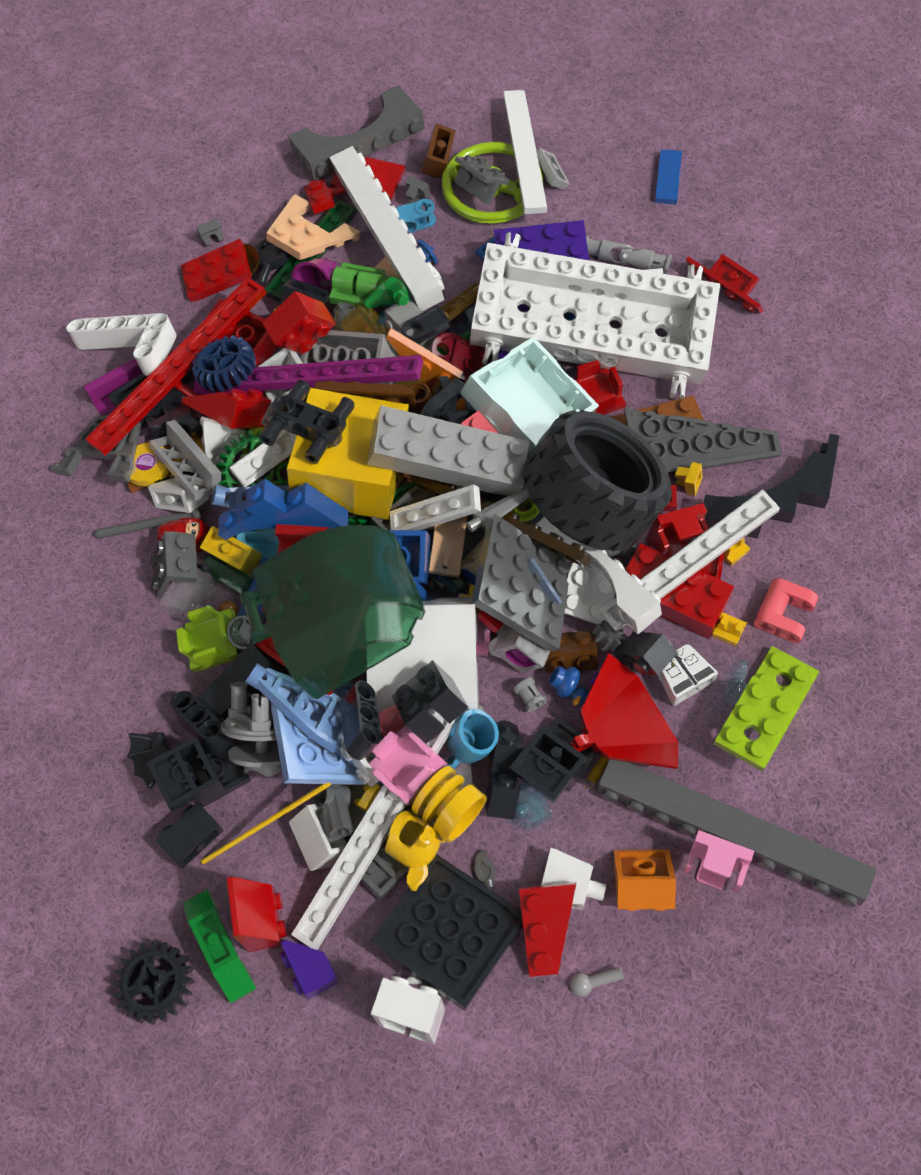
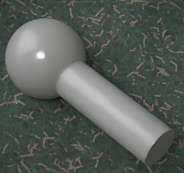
M621 967L592 976L578 973L570 979L569 987L574 995L584 997L591 992L592 988L622 980L624 975Z

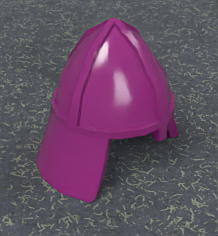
M326 258L301 262L295 266L292 278L332 291V284L327 287L321 286L320 279L324 281L332 280L333 272L338 265L336 261L334 262Z

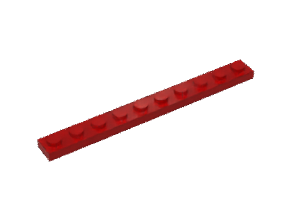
M247 277L85 439L88 444L106 456L192 369V361L196 359L195 354L201 353V348L207 347L208 342L213 343L216 338L221 340L267 294L265 288Z

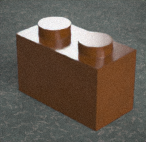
M435 123L428 141L420 173L434 178L442 177L448 164L456 130Z

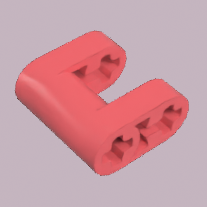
M775 578L770 583L754 621V626L795 644L800 643L805 633V627L794 620L784 617V611L787 604L806 611H813L818 601V595L814 591L781 578Z

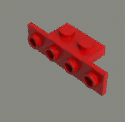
M721 254L710 270L689 256L685 259L689 266L694 265L695 276L699 266L703 267L702 275L707 278L706 281L719 283L720 287L725 290L724 294L733 301L736 298L743 302L742 306L751 313L757 311L761 314L763 312L761 304L748 296L759 282V277L724 254Z

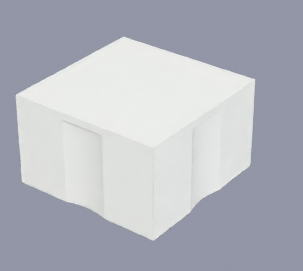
M438 598L430 601L411 599L372 600L365 615L367 683L375 690L378 712L395 705L392 695L401 685L406 684L417 674L420 668L426 666L432 660L454 680L469 707L463 713L470 709H478V664L476 661L477 607L475 604H471L472 598Z

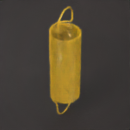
M602 755L586 780H592L593 785H595L607 767L609 760Z

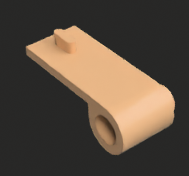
M467 516L429 527V529L434 530V538L428 573L459 578Z

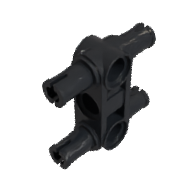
M300 379L289 394L279 396L273 401V410L269 414V422L259 437L262 443L272 446L279 434L285 430L310 440L312 444L304 454L305 459L312 464H318L327 449L341 443L343 439L342 433L346 428V420L355 408V403L348 397H342L333 412L306 403L303 400L311 389L306 381Z

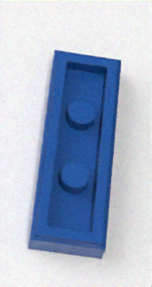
M661 149L655 203L677 205L682 151Z

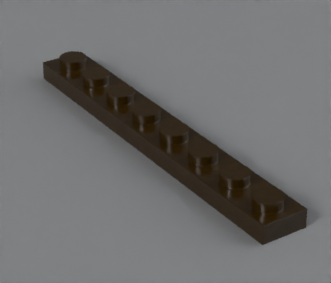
M411 475L409 478L418 488L435 496L458 489L453 484L445 482L442 484L436 480ZM489 501L485 503L480 502L481 510L493 503ZM508 512L502 517V519L521 530L523 534L535 540L537 544L546 547L550 552L585 569L589 565L591 559L586 554V549L575 542L569 545L563 542V537L554 532L546 534L541 531L542 528L531 521H528L527 524L519 521L521 518L512 512Z

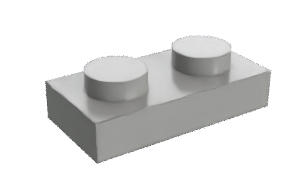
M540 148L537 151L539 167L547 177V183L553 188L566 189L570 183L555 155Z

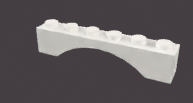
M545 517L537 523L542 528V532L546 534L554 532L564 538L563 542L569 545L575 542L586 549V554L591 559L589 566L602 574L616 594L620 618L637 634L662 615L661 600L658 595L652 590L647 591L637 576L634 574L630 576L625 571L623 565L617 559L612 560L605 550L592 548L571 539L553 526Z

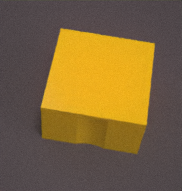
M310 388L306 403L333 412L342 397H348L355 403V408L346 420V428L342 433L343 439L341 443L327 449L318 464H312L305 459L304 454L312 444V441L296 436L287 467L289 492L306 482L347 509L348 512L389 520L398 472L367 465L373 423L381 405L408 412V404Z

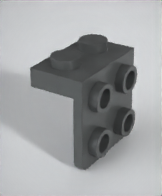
M165 531L161 541H157L156 553L153 552L151 555V567L155 568V574L152 576V589L156 590V597L162 598L169 581L196 582L195 534Z

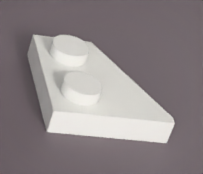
M200 418V424L203 427V437H201L205 455L214 465L218 462H224L218 458L220 453L227 454L223 450L224 446L232 447L230 443L232 438L240 442L238 435L240 433L244 435L246 431L243 428L230 429L213 419Z

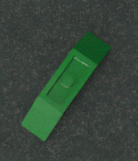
M209 889L183 902L188 923L213 975L229 1002L232 1004L255 991L257 987L219 916L221 913Z

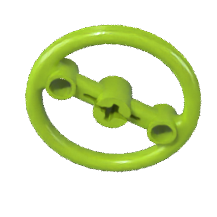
M503 142L475 144L463 149L449 161L442 176V190L445 200L456 213L480 223H502L524 214L518 179L516 181L510 180L508 185L500 184L494 197L502 192L514 195V200L520 204L498 212H483L464 205L455 196L451 185L461 167L455 161L456 156L465 157V155L475 157L488 153H500L514 157L512 144Z

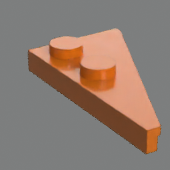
M391 328L386 339L400 356L421 355L423 365L419 379L429 387L431 394L432 387L437 382L439 376H448L450 383L456 378H461L463 371Z

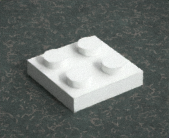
M570 562V571L567 576L569 586L565 614L595 625L600 624L602 620H605L600 614V609L614 599L615 592L601 573L588 566L585 569Z

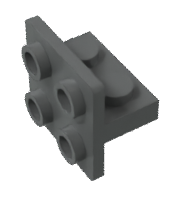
M465 155V157L456 156L455 161L461 167L454 182L485 204L491 203L500 184L508 185L510 182L504 176L505 173L502 170L490 167L488 165L489 161L483 157L477 156V158Z

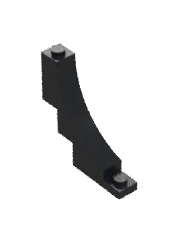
M829 434L827 442H822L820 451H813L806 463L793 476L781 484L765 490L768 496L780 508L769 519L792 523L797 503L825 509L830 496L840 435ZM757 493L734 497L705 494L703 503L707 513L704 518L709 529ZM762 524L746 536L757 539Z

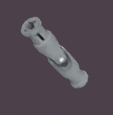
M586 235L589 255L617 264L629 265L631 263L633 266L644 270L663 268L664 274H668L672 261L671 254L665 256L644 248L633 250V247L630 245L604 239L603 241L590 239ZM614 247H623L620 253V260H616L612 255Z

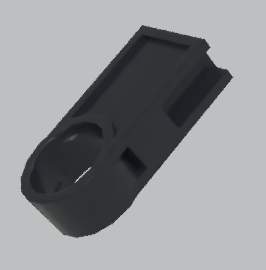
M437 305L406 321L402 326V335L419 345L449 329L450 325L448 322L450 320ZM412 328H417L422 331V333L418 336H409L406 334V332Z

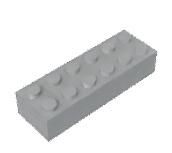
M381 405L374 418L367 465L463 487L474 484L479 487L480 491L508 497L524 487V465L527 462L529 441Z

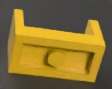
M212 526L200 548L250 575L256 568L262 554L234 537L227 540L218 536L219 529Z

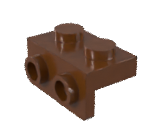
M592 631L562 633L560 648L549 653L545 662V672L551 673L558 666L564 669L566 667H575L579 671L597 670V644L594 641L595 635L592 634Z

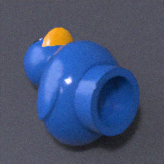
M558 666L553 671L549 685L555 687L559 697L565 699L572 697L573 705L576 706L577 704L583 705L589 694L586 688L577 687L579 679H581V673L577 668L566 667L564 669Z

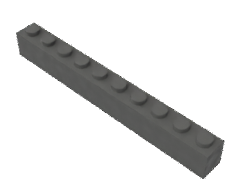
M610 759L599 783L598 792L602 793L601 796L604 799L614 803L617 800L626 803L627 808L635 813L641 814L643 811L653 815V820L660 824H674L685 835L694 836L700 830L753 850L752 859L758 861V865L761 868L769 871H774L775 868L785 873L784 876L793 882L800 883L801 880L812 885L814 891L825 895L829 892L840 897L839 901L848 906L855 907L856 904L861 906L867 900L877 871L874 867L626 761Z

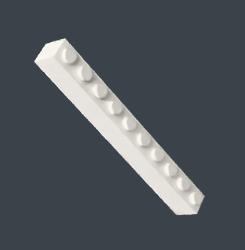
M351 146L331 156L330 160L336 175L397 276L406 285L408 294L414 304L421 311H424L443 301L442 290L445 288L440 277H434L435 271L431 263L425 262L426 257L421 247L416 248L417 243L413 234H408V228L404 220L398 219L400 216L394 205L390 206L391 201L387 193L381 192L383 191L381 184L377 178L373 179L374 174L370 166H365L366 161L362 153L357 154L354 147Z

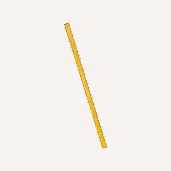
M331 783L320 785L201 860L202 864L214 859L331 786Z

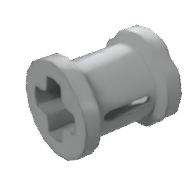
M532 677L523 680L514 688V693L519 695L526 704L527 712H533L547 702L546 696L541 695L534 685L535 680Z

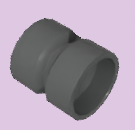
M251 612L233 618L227 627V636L232 645L239 649H245L251 642L257 645L267 621L266 616L259 612Z

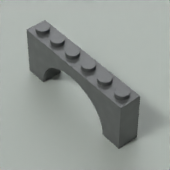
M398 85L380 93L383 111L368 127L349 135L336 137L318 135L306 127L288 136L291 151L313 180H316L335 171L330 157L351 146L354 147L357 154L361 152L363 157H366L425 129L422 110Z

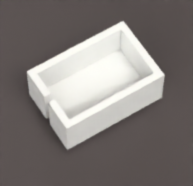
M392 976L391 980L383 978L371 1012L380 1027L401 1034L405 1033L406 1027L412 1028L410 1037L434 1045L445 1013L442 999L437 995L438 991L423 985L420 986V989L413 988L408 985L409 981L397 976Z

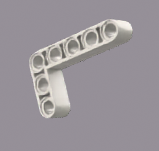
M165 313L83 318L71 321L66 327L68 334L79 350L136 346L133 355L141 371L146 376H149L167 358L176 339V332Z

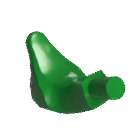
M388 275L379 282L376 289L364 300V306L368 309L395 304L405 306L410 300L407 287L401 280Z

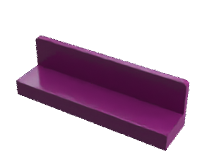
M134 358L83 387L101 415H107L116 409L108 395L143 372Z

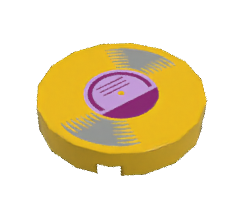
M149 443L137 445L130 482L138 486H150L155 484V481L159 479L162 481L166 478L170 471L152 451Z

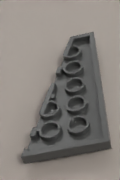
M626 407L623 410L626 426L635 431L653 448L668 474L676 473L678 467L690 468L692 462L702 464V469L777 458L782 455L777 431L753 427L743 428L731 426L728 423H711L708 420L677 415L667 416L655 414V412L651 411L641 412Z

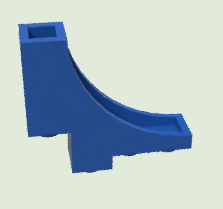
M264 479L247 489V499L240 502L220 515L218 536L227 540L235 535L251 530L276 528V524L348 529V510L306 482L286 493Z

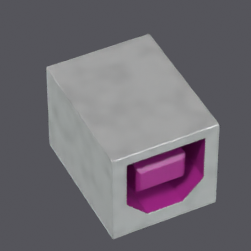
M506 624L493 649V652L520 673L544 667L550 653L549 650Z

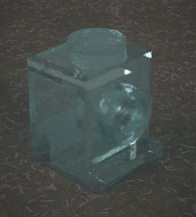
M529 785L520 787L517 812L521 819L527 818L525 820L526 830L529 831L551 820L552 811L544 796Z

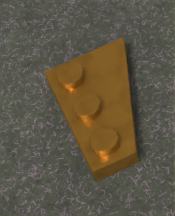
M480 281L475 282L440 307L450 321L467 309L471 303L477 301Z

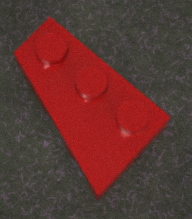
M576 882L519 888L529 977L559 973Z

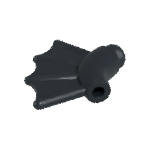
M155 732L152 735L130 733L131 749L127 756L134 763V775L141 777L145 781L147 788L151 789L156 781L147 762L172 748L166 744V737L163 732Z

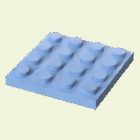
M337 681L332 693L342 698L356 683ZM280 685L277 689L278 693L291 704H294L299 696L295 690ZM310 699L303 700L301 704L302 711L315 722L320 720L325 711L322 704ZM270 701L284 783L368 785V783H362L356 774L357 768L353 762H348L343 757L339 749L341 747L340 744L332 753L310 739Z

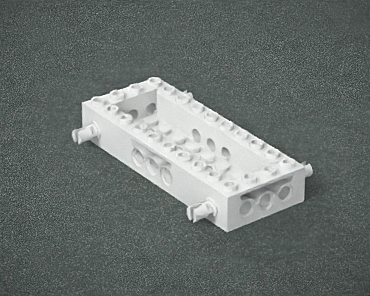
M511 232L506 233L504 246L487 243L470 336V345L485 347L482 360L484 365H487L490 355H492V362L497 361L499 350L511 352L517 346L534 337L552 357L556 356L557 360L586 364L598 360L600 368L609 369L615 366L617 371L672 380L669 397L672 399L677 388L678 398H685L686 382L702 383L709 368L720 289L719 283L701 280L703 267L699 266L695 276L694 265H690L687 278L520 249L518 248L520 235L516 233L514 241L511 243ZM520 304H526L530 310L523 313L517 307ZM571 312L576 318L568 321L563 317V314ZM617 320L621 323V328L614 329L609 325V322ZM662 328L667 332V336L659 337L655 330Z

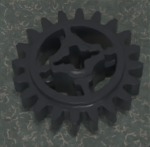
M153 941L150 950L142 943L140 946L141 953L138 954L131 949L130 955L132 960L128 961L122 958L121 962L125 965V969L115 970V973L121 976V980L114 981L112 985L121 990L113 996L118 1000L123 999L118 1008L121 1010L128 1009L126 1016L131 1019L137 1015L136 1021L143 1024L147 1017L148 1023L155 1025L157 1016L161 1021L167 1022V1012L177 1016L176 1005L179 1004L186 1007L187 1004L182 997L184 995H192V992L186 986L195 983V980L186 975L190 974L193 968L189 965L184 966L189 959L185 955L178 957L181 950L177 947L170 951L171 947L167 942L160 949L159 943ZM154 961H167L173 969L168 971L159 970L155 966ZM141 969L140 976L134 981L137 972ZM153 976L159 979L154 983V989L148 986L152 983ZM173 981H175L171 993L166 998L165 993L167 988L173 984ZM139 994L148 995L152 999L153 1005H141L135 996Z

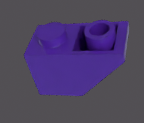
M288 940L281 942L284 951L280 955L286 968L292 967L296 975L292 982L299 995L304 993L310 999L339 983L332 965L324 952Z

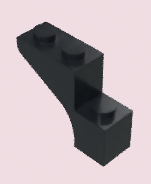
M501 720L495 722L499 731L498 742L489 753V780L485 807L488 817L514 820L520 795V786L517 776L509 771V767L523 751V745L517 725L510 721Z

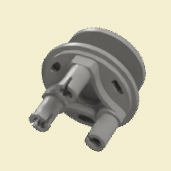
M245 682L231 683V707L228 708L229 717L222 722L221 732L234 739L255 742L243 743L232 747L228 751V759L232 763L244 766L245 773L254 770L266 777H272L281 771V762L277 742L271 741L277 739L272 710L269 709V699L262 693L260 702L259 693L252 694V708L247 705L248 684Z

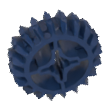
M234 335L230 338L224 336L221 340L216 338L213 343L208 342V346L202 347L201 353L195 354L196 359L192 361V371L197 383L206 391H212L213 393L218 391L225 392L227 389L231 390L235 386H240V383L243 381H248L247 376L253 375V369L256 368V358L252 347L242 337L236 338Z

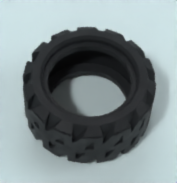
M572 410L561 414L558 419L556 418L528 456L527 462L524 465L523 477L527 482L526 489L542 515L571 539L599 550L620 551L633 546L669 504L672 494L669 475L653 448L641 436L623 423L606 415L581 410L577 412Z

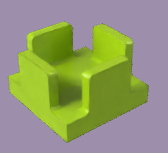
M205 606L187 613V616L192 622L186 623L185 629L182 627L176 629L179 652L189 658L190 670L193 672L206 670L233 661L241 653L239 648L232 645L227 636V627L230 621L236 617L235 611L231 608L218 612L211 606Z

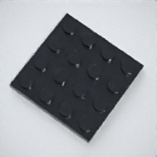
M436 854L434 859L427 865L428 876L416 891H412L410 888L406 891L371 938L369 945L430 988L437 990L440 995L457 1007L466 1011L523 927L522 910Z

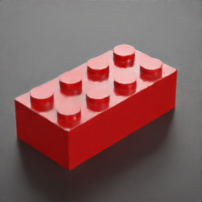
M640 543L625 571L630 576L634 574L641 580L671 557ZM699 570L660 599L662 613L660 617L710 639L731 598L735 586Z

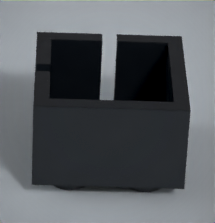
M434 660L420 668L413 678L406 684L401 685L392 695L405 726L425 744L445 728L444 724L427 710L429 706L449 724L469 708L454 680Z

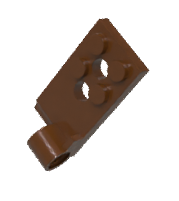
M325 381L315 382L314 388L408 404V412L419 415L431 399L429 387L422 382H415L406 387L400 384Z

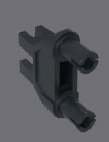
M173 388L146 414L145 420L149 429L153 432L152 435L155 440L167 436L166 422L176 420L191 438L198 436L203 429L200 424V418L209 417L204 414L196 417L192 415L188 406L182 403V398L187 396Z

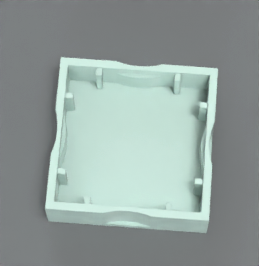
M534 337L511 350L504 358L493 361L470 375L460 392L476 411H480L499 434L528 440L527 458L554 420L558 419L561 414L572 410L577 412L581 410L595 412L599 406L575 380L563 371L557 361Z

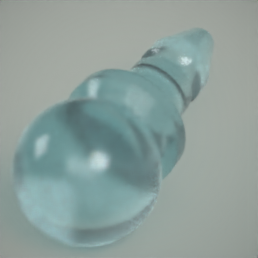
M743 660L738 665L734 678L729 679L728 686L724 690V699L731 705L737 704L747 686L744 682L748 670L746 660Z

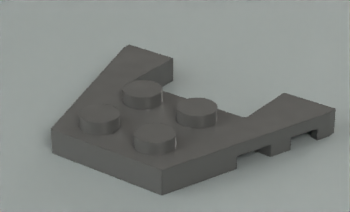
M99 415L79 436L81 438L80 442L75 447H69L64 452L65 458L59 464L55 462L50 467L51 471L59 475L72 476L82 457L112 459L114 462L106 475L111 481L129 482L141 423L139 422L104 456L85 440L108 417L106 415Z

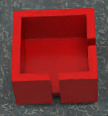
M296 291L262 322L275 345L286 349L290 348L292 351L303 355L313 348V345L318 341V337L326 336L336 324L323 302Z

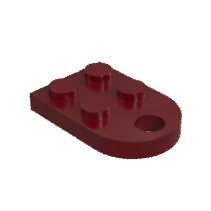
M453 333L440 334L433 340L428 349L431 353L463 371L459 380L465 384L470 375L479 371L482 366H486L482 363L485 348L470 345L469 340ZM437 347L442 348L445 355H441L437 351ZM490 355L487 365L492 362V355Z

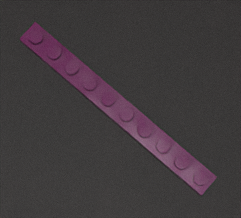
M421 355L256 367L253 369V375L247 376L248 381H243L240 383V386H235L233 389L248 391L249 389L260 391L292 389L300 379L306 381L310 387H315V382L325 381L382 383L419 380L423 360ZM195 381L193 390L196 395L213 393L212 391H206Z

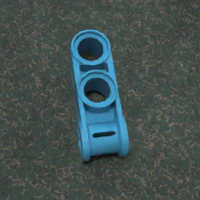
M421 199L396 208L400 216L398 219L404 220L408 232L414 233L415 231L431 227L436 223V216L433 214L435 206L433 201L429 199Z

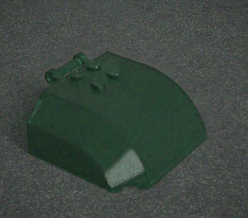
M368 525L332 527L318 531L300 540L252 569L258 589L246 591L240 596L241 604L246 608L251 626L249 630L251 640L261 642L272 636L275 650L295 682L315 699L323 697L410 646L414 638L412 630L417 620H422L426 612L396 535L389 530ZM261 602L267 619V623L264 625L261 624L256 606Z

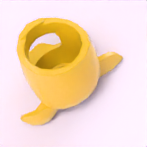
M405 810L394 819L385 852L410 868L407 875V885L412 891H416L428 876L427 865L436 856L441 843L447 841L434 831V826L431 823H425L422 817Z

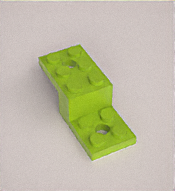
M772 646L755 676H752L713 745L763 772L816 679L819 670ZM778 675L787 676L790 679V685L780 686L776 681V677ZM748 728L755 729L759 734V738L750 740L745 736L744 731Z

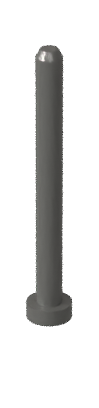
M199 506L191 513L181 512L97 529L94 531L95 538L101 539L156 528L168 521L180 518H198L202 520V512Z

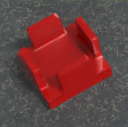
M596 360L576 368V377L573 380L599 405L595 413L605 415L626 407V402L622 396L623 382L615 366L600 370V363Z
M704 503L660 514L653 522L646 536L649 547L654 546L655 550L672 557L688 545L686 539L698 538L703 530L709 529L704 518L707 513Z

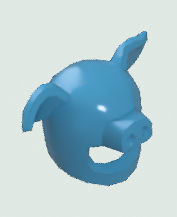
M470 709L459 716L456 725L446 739V747L450 753L446 766L456 768L460 763L470 764L477 762L493 750L498 742L499 731L497 724L491 716L479 709Z

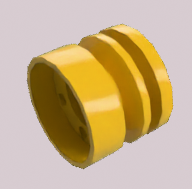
M446 766L439 770L424 785L412 805V812L417 816L422 815V820L425 823H430L437 818L433 827L434 831L447 842H452L472 824L486 802V796L474 785H468L461 789L464 784V777L456 775V770L451 766Z

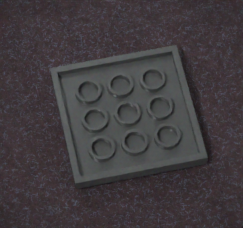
M493 514L487 520L471 604H475L476 607L550 652L557 651L560 648L569 586L567 576L570 571V563L550 552L546 547L540 546L535 540L523 534L521 530L498 515ZM530 559H535L562 600V603L557 605L555 601L552 603L549 601L538 584L542 582L537 573L532 575L528 569V561Z

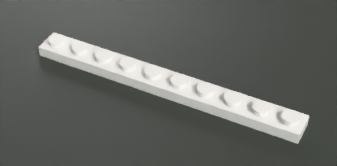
M431 707L429 712L445 726L439 734L427 743L438 754L456 725L459 716L449 724ZM385 785L379 791L291 934L310 948L319 949L388 836L394 819L407 805Z

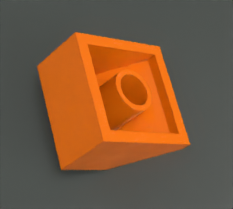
M669 849L614 850L615 892L618 909H625L627 911H635L637 909H653L656 911L675 909L676 877Z

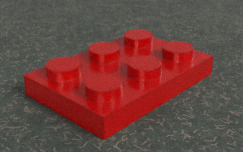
M241 239L181 264L188 299L191 302L202 300L243 282L247 277L252 278L244 243Z

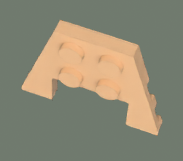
M296 194L293 195L266 233L267 241L299 260L325 252L326 247L332 245L340 247L344 245V241L352 239L354 242L360 239V231L346 223L328 233L318 225L304 219L302 215L310 210V202Z

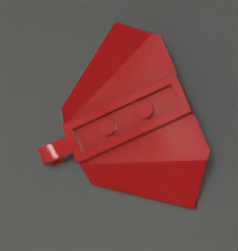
M608 653L580 711L584 734L574 737L573 742L569 745L579 752L592 746L595 753L600 752L607 759L677 769L678 740L638 675L630 671L628 667Z

